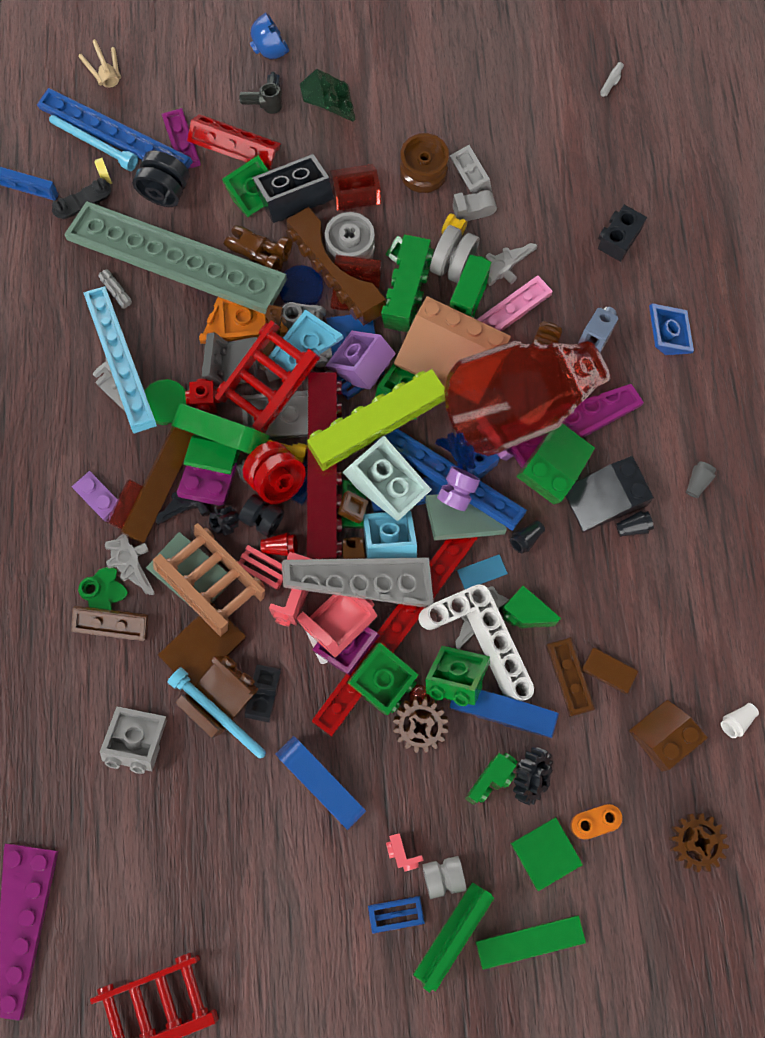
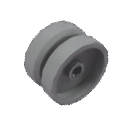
M354 212L341 213L333 217L325 230L326 252L330 260L340 270L346 272L359 271L367 267L372 261L375 252L374 228L369 219Z
M449 225L443 232L435 249L430 272L443 276L448 271V279L458 284L469 255H476L480 238L467 233L461 239V229Z

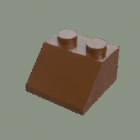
M669 700L664 701L629 730L630 734L661 772L670 770L708 738L688 714Z

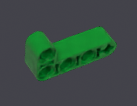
M179 403L171 425L251 454L259 445L268 442L270 438L269 435L181 403Z

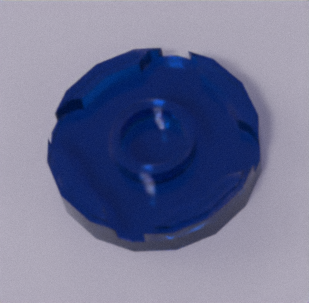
M304 265L293 266L284 272L287 276V281L280 291V297L284 303L294 302L316 305L322 298L323 280L320 274L312 267Z

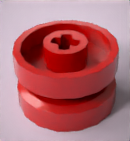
M277 441L266 442L255 448L245 460L242 469L243 478L265 502L270 504H280L293 497L303 485L306 476L305 467L302 462L292 455L283 444Z

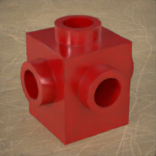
M207 379L189 382V391L185 392L186 404L210 414L217 413V403H220V401L215 398L217 389L214 382Z

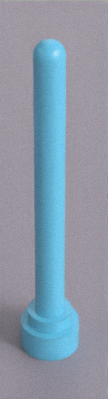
M55 115L49 117L50 123L114 157L124 169L133 171L137 166L138 156L130 151L121 152Z
M182 667L172 674L167 683L174 689L178 688L180 691L183 689L258 758L265 756L266 751L190 682L189 674Z

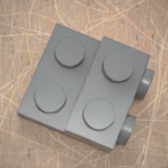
M116 707L100 750L101 759L105 762V765L114 769H118L120 765L128 766L131 771L138 774H144L145 770L152 771L160 750L159 743L167 722L166 716Z

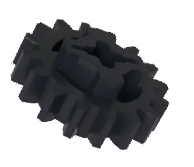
M532 747L531 752H526L525 760L521 759L516 768L517 777L514 779L516 786L513 789V792L516 793L515 798L518 801L529 806L530 804L535 805L536 799H541V793H545L548 790L550 774L553 771L551 767L553 761L550 760L552 755L548 753L549 751Z

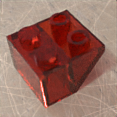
M373 164L330 170L337 211L381 204V188L377 169Z

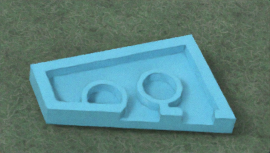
M304 310L283 338L301 352H306L310 349L317 355H320L341 341L343 335L307 310ZM278 346L268 356L286 371H292L297 365L296 359Z

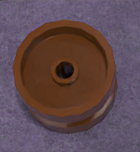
M419 133L409 137L403 143L400 151V178L404 185L419 193H429L439 189L444 184L449 163V150L445 142L436 135Z

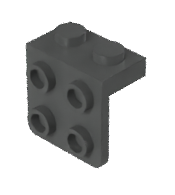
M215 332L208 333L204 348L202 377L213 381L214 385L219 387L223 381L228 380L258 338L253 337L227 342ZM257 360L248 370L256 378L259 363ZM242 379L239 384L247 382Z

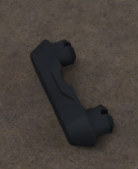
M98 178L97 181L94 180L91 185L83 188L80 192L65 198H59L58 201H53L52 213L57 218L67 219L79 213L86 201L96 204L106 199L111 192V186L105 179Z

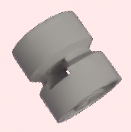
M459 856L444 859L441 865L437 861L422 864L430 899L444 896L446 890H449L451 894L466 891Z

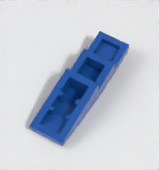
M481 690L475 706L470 704L459 706L454 700H451L449 707L452 710L475 715L478 718L500 723L506 727L548 738H553L559 715L557 712Z

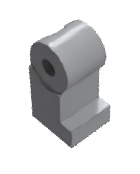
M489 190L464 196L463 193L454 194L452 207L457 219L475 220L490 216L497 210L493 193Z

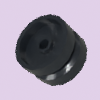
M148 151L141 161L140 169L137 170L132 184L134 189L146 200L163 207H174L178 205L183 193L182 190L185 189L190 178V173L186 166L177 158L161 151Z

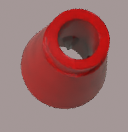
M289 532L261 539L260 543L263 554L288 556L289 552L296 554L298 550L297 537L295 534L290 535Z

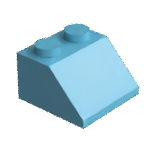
M408 511L398 521L386 512L364 514L366 559L417 558V541L411 511Z

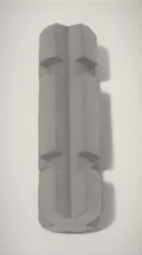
M105 269L99 273L98 277L101 282L106 286L114 299L118 301L121 308L125 309L132 304L131 298L124 292V289L111 272Z

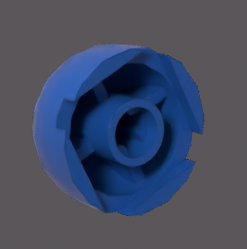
M267 12L254 21L250 32L253 41L250 42V45L256 54L261 53L267 59H278L290 52L285 40L280 35L279 29L269 14L267 15Z

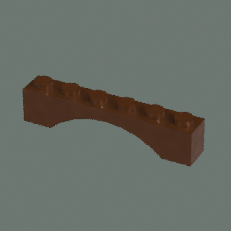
M308 207L286 220L288 228L286 234L288 238L296 242L303 257L309 258L313 269L317 273L320 272L326 285L336 291L339 301L349 307L352 317L355 320L358 319L364 326L381 316L383 306H386V299L373 283L349 276L330 260L322 244L321 221Z

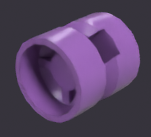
M452 466L446 477L448 484L442 486L437 499L457 510L466 511L471 501L470 493L476 491L480 479L465 470Z

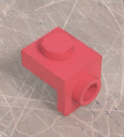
M400 833L389 836L390 842L386 843L390 859L395 857L397 867H403L404 872L419 868L418 862L424 861L422 855L407 859Z

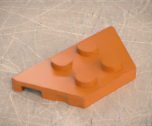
M218 297L214 304V310L207 319V326L203 334H200L199 340L201 344H206L207 334L213 332L226 341L258 338L260 336L258 333L262 326L269 322L263 313ZM281 321L280 336L282 337L286 335L288 328Z

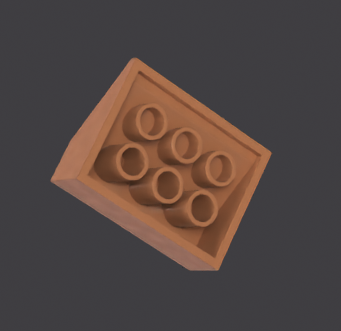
M427 296L415 316L394 365L414 375L421 371L427 372L432 369L447 391L477 405L508 349L511 336Z

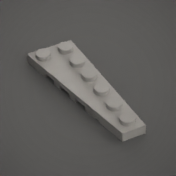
M429 558L282 561L284 588L425 608L434 603Z

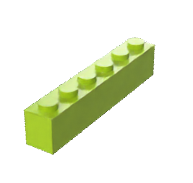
M432 369L427 372L421 371L408 383L402 382L396 385L392 392L387 395H378L366 407L359 406L351 412L350 416L344 419L338 418L331 423L329 428L312 433L307 440L308 448L324 471L446 401L447 391Z

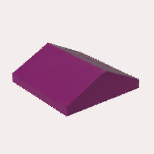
M366 627L336 658L318 642L312 650L336 669L350 676L380 635Z

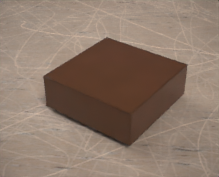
M346 491L343 495L338 514L359 524L363 521L368 500L350 491Z

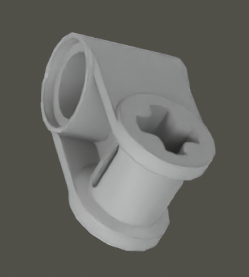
M289 302L282 307V323L284 326L286 325L288 330L304 310H307L322 321L326 315V309L318 305ZM289 315L297 316L294 319L287 318Z

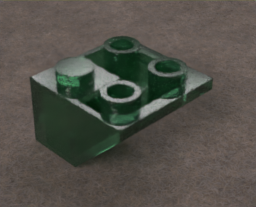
M315 69L300 83L303 102L353 122L356 120L349 92L350 89L346 82L319 69Z

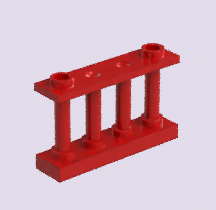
M272 320L262 326L258 333L260 335L228 380L223 381L216 391L217 395L215 396L218 401L224 403L229 398L254 417L253 420L255 421L252 427L262 433H266L321 358L310 349L306 352L299 351L276 332L280 326ZM270 341L296 359L297 365L292 371H286L262 353ZM256 360L282 379L283 384L278 391H273L248 372ZM242 379L268 398L267 401L269 403L264 410H259L234 391Z
M191 953L175 958L176 964L119 987L114 988L113 983L97 989L98 995L90 999L91 1005L103 1000L113 1038H125L113 996L129 990L141 1030L140 1038H182L214 1025L219 1020L216 1009L208 1011L207 1007L203 1005L191 966L201 959L199 955L191 957ZM181 969L194 1011L191 1013L192 1018L182 1022L181 1017L178 1018L165 976ZM154 979L168 1022L165 1024L166 1029L156 1032L155 1028L151 1027L139 986Z

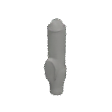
M618 62L616 67L612 69L600 91L602 97L607 96L613 85H616L620 80L621 70L624 67L623 63Z

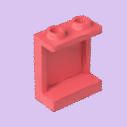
M289 552L287 560L311 559ZM292 589L285 607L270 604L269 610L273 618L276 619L275 622L287 627L290 624L297 625L298 620L296 618L301 614L309 591Z
M332 595L310 617L302 612L296 619L307 633L336 658L377 617V614L373 609L375 604L372 600Z

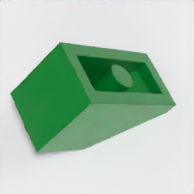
M524 586L517 591L501 611L507 623L511 626L517 625L519 628L554 627L561 619Z

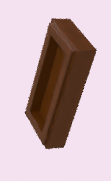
M594 647L591 649L582 667L583 672L624 694L629 692L638 673L637 670Z

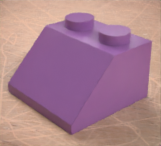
M351 331L326 364V367L333 372H337V375L356 387L371 389L384 369L389 366L396 353L381 335Z

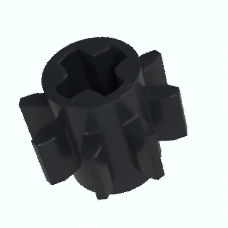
M224 504L214 507L215 512L210 513L209 517L211 529L217 534L223 532L224 536L234 533L233 529L238 527L239 515L232 506L225 507Z

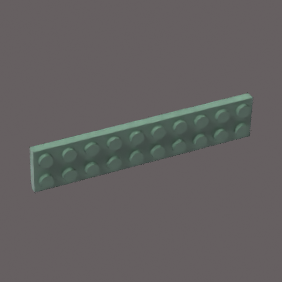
M86 201L64 234L68 241L266 314L268 305L274 304L287 281L286 274L88 201Z

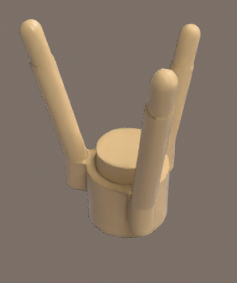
M94 39L93 44L102 64L99 67V72H96L82 54H79V58L94 75L100 86L114 87L118 84L119 79H121L115 47L111 48L113 66L106 63L101 49Z

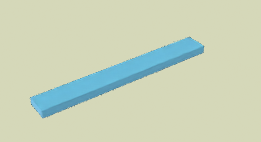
M106 286L83 292L132 432L137 433L156 427L154 416Z

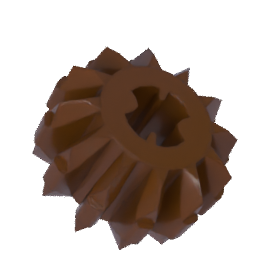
M541 322L531 344L530 355L541 361L548 362L551 360L559 343L562 328L552 322Z

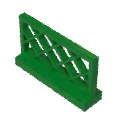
M473 882L465 891L413 973V976L421 981L423 988L429 993L432 990L436 992L494 900L491 893Z

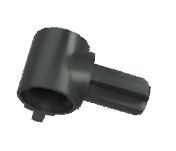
M271 72L267 76V84L263 85L259 92H240V104L260 105L261 109L270 114L279 112L282 109V90L279 87L280 76L275 74V72Z

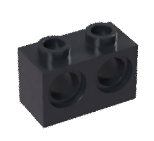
M625 204L619 212L615 210L609 220L610 226L608 228L604 227L598 237L601 240L598 250L621 262L643 229L647 217Z

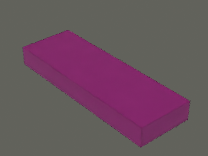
M180 108L162 113L172 148L191 157L193 162L188 169L201 166L195 145L187 141L189 127L183 109Z

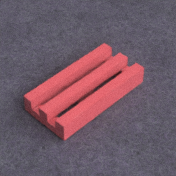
M247 545L246 551L242 553L238 563L252 577H257L261 582L278 591L283 583V575L254 560L249 555L256 556L282 571V564ZM247 561L248 563L254 565L262 571L277 578V582L275 583L267 577L245 566L244 563Z

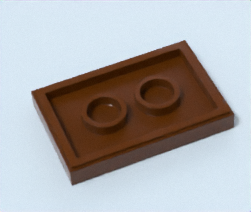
M211 603V605H212L216 610H218V608H217L213 603ZM198 615L158 656L173 672L182 667L189 674L190 682L196 686L213 666L214 663L211 661L213 657L229 656L247 637L229 619L227 621L228 631L220 637Z

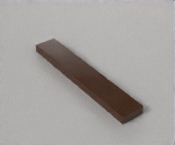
M172 426L120 533L140 543L145 542L182 466L190 439L194 435L193 433Z

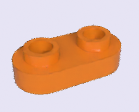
M602 805L576 814L571 820L570 828L577 838L590 839L618 829L622 823V814L614 805ZM608 812L613 815L611 823L605 819V815ZM583 821H587L589 823V829L587 831H584L581 828V823Z

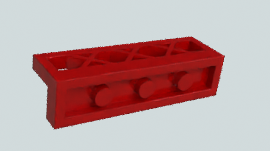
M200 114L191 119L187 141L246 163L259 155L269 171L272 169L275 153L280 149L281 145L279 142Z

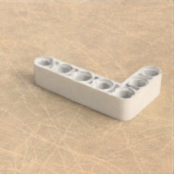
M480 584L472 586L435 602L420 612L419 623L427 630L436 629L467 615L484 654L490 656L489 665L503 696L519 701L532 697L534 693L533 683L487 587ZM473 593L477 595L479 600L478 603L474 601L472 596ZM452 602L457 605L458 612L452 609ZM430 611L436 614L437 622L431 619ZM483 616L489 620V626L484 623ZM494 639L499 642V649L494 645ZM505 662L509 664L510 672L506 670ZM516 685L519 686L521 695L517 694Z

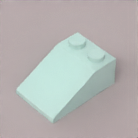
M385 436L380 438L343 471L344 475L361 493L397 521L432 490Z

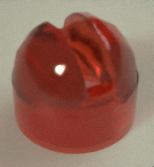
M415 685L409 693L411 704L415 696H417L419 702H422L424 696H427L428 702H430V695L426 694V687L423 685Z

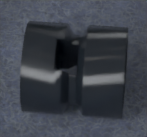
M253 494L243 506L239 520L249 527L256 526L257 532L269 538L277 530L285 512L274 504L268 506L267 502L259 495Z

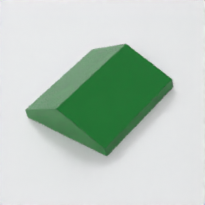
M259 155L222 178L233 202L247 218L264 207L252 178L268 172Z
M194 434L190 439L184 465L231 475L241 451Z

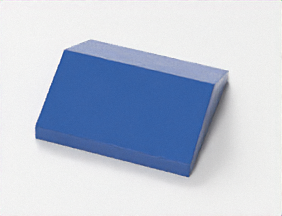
M650 304L649 309L655 347L665 355L693 353L694 348L687 310Z

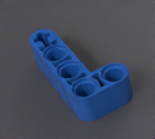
M295 736L275 754L347 830L366 812Z

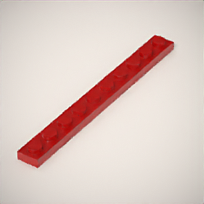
M478 537L446 539L431 559L429 565L433 599L475 544ZM404 604L396 606L377 632L380 636L351 675L346 674L312 719V723L333 737L362 697L358 691L347 683L377 643L383 644L394 654L419 620V614L425 607Z

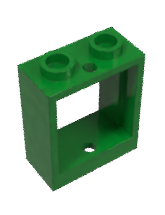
M469 255L451 298V308L474 318L488 283L491 261L482 256Z

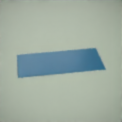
M500 555L457 570L464 589L508 574Z

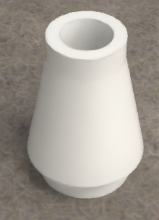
M747 703L745 706L725 715L721 722V727L731 738L741 737L759 715V711L753 704Z

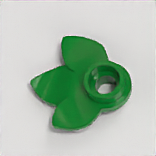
M108 567L98 570L93 577L83 579L78 587L79 595L88 601L90 608L112 610L111 603L122 601L128 595V591L122 584L115 581L117 569ZM90 586H95L96 588L93 593H88Z

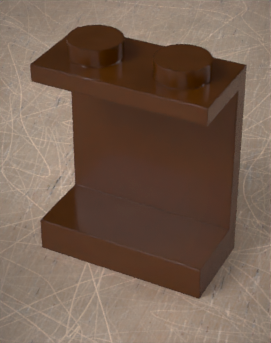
M216 656L211 660L214 663L213 666L195 687L233 720L259 689L254 685L255 681L246 673L242 674L236 668L237 664L230 657ZM188 694L181 695L176 701V704L211 738L220 735L225 730L224 726Z

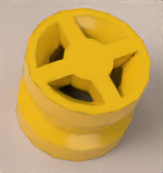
M450 213L445 220L441 234H443L447 226L452 225L461 229L463 235L467 226V220L457 219L456 215Z

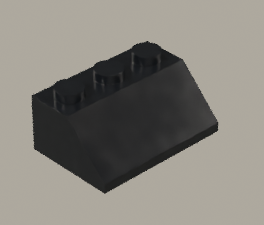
M314 154L252 177L265 211L273 223L283 221L308 207L311 209L334 200L330 178Z

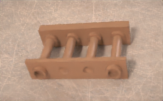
M197 523L194 525V536L196 538L171 559H165L159 554L153 559V567L221 637L228 631V617L253 595L261 602L265 596V586L257 577L253 578L214 540L215 537L208 528L205 527L203 529ZM204 545L213 555L188 576H182L177 571V566ZM218 562H221L229 572L206 592L199 593L194 588V583ZM237 578L246 589L222 610H216L211 605V600Z

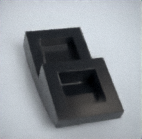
M257 664L253 680L255 681L254 685L259 690L248 701L245 718L270 723L281 669Z

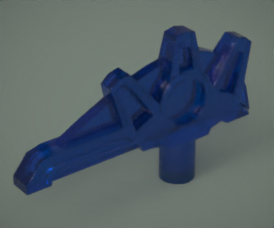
M454 433L447 434L448 438L441 437L436 440V445L443 447L451 453L457 461L458 468L467 471V467L469 469L476 468L474 448L472 445L466 444L463 433H457L456 437Z

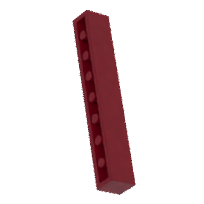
M310 372L308 374V439L315 431H323L329 428L337 417H342V403H337V395H342V381H337V372ZM309 448L307 472V557L311 559H337V555H342V541H337V532H342V517H337V508H340L342 502V494H337V485H342V471H337V463L323 471Z

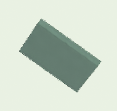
M438 494L426 495L425 502L434 540L504 535L506 533V526L470 503L466 511H460L437 499Z
M178 532L159 554L165 559H171L191 541ZM197 549L177 566V571L182 576H188L209 557L200 549ZM152 560V562L146 567V569H147L149 572H151L156 578H158L163 584H165L170 590H172L177 596H179L184 602H186V601L154 570L153 560ZM216 564L194 583V588L199 593L206 592L227 572ZM224 588L219 594H217L211 600V603H213L226 588Z

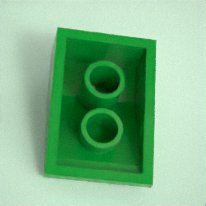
M556 420L516 477L555 505L562 502L572 488L595 447L559 420Z

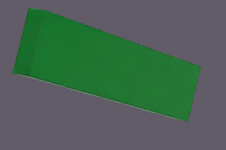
M579 915L477 940L475 943L481 967L484 970L585 944L586 940Z

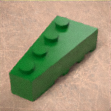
M404 234L397 257L399 268H395L392 274L391 286H393V289L388 288L386 306H383L381 312L384 328L408 333L417 314V306L422 305L424 291H421L423 283L427 284L429 270L426 269L428 262L432 261L435 249L431 248L430 239Z

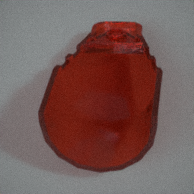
M513 341L460 359L455 363L447 375L444 390L446 410L452 427L462 442L474 452L490 456L559 428L562 422L575 411V408L595 388L609 381L610 373L599 350L589 341L579 344L552 343L550 345H540V342L522 344L521 341Z

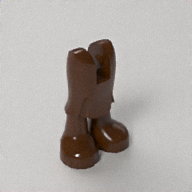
M234 225L231 230L236 238L227 236L223 243L229 250L248 257L252 262L279 272L282 270L283 262L288 260L293 245L292 239L283 236L275 243L267 240L265 236L257 235L247 228ZM266 251V252H268V253H270V254H272V255L268 256V255L263 254V253Z

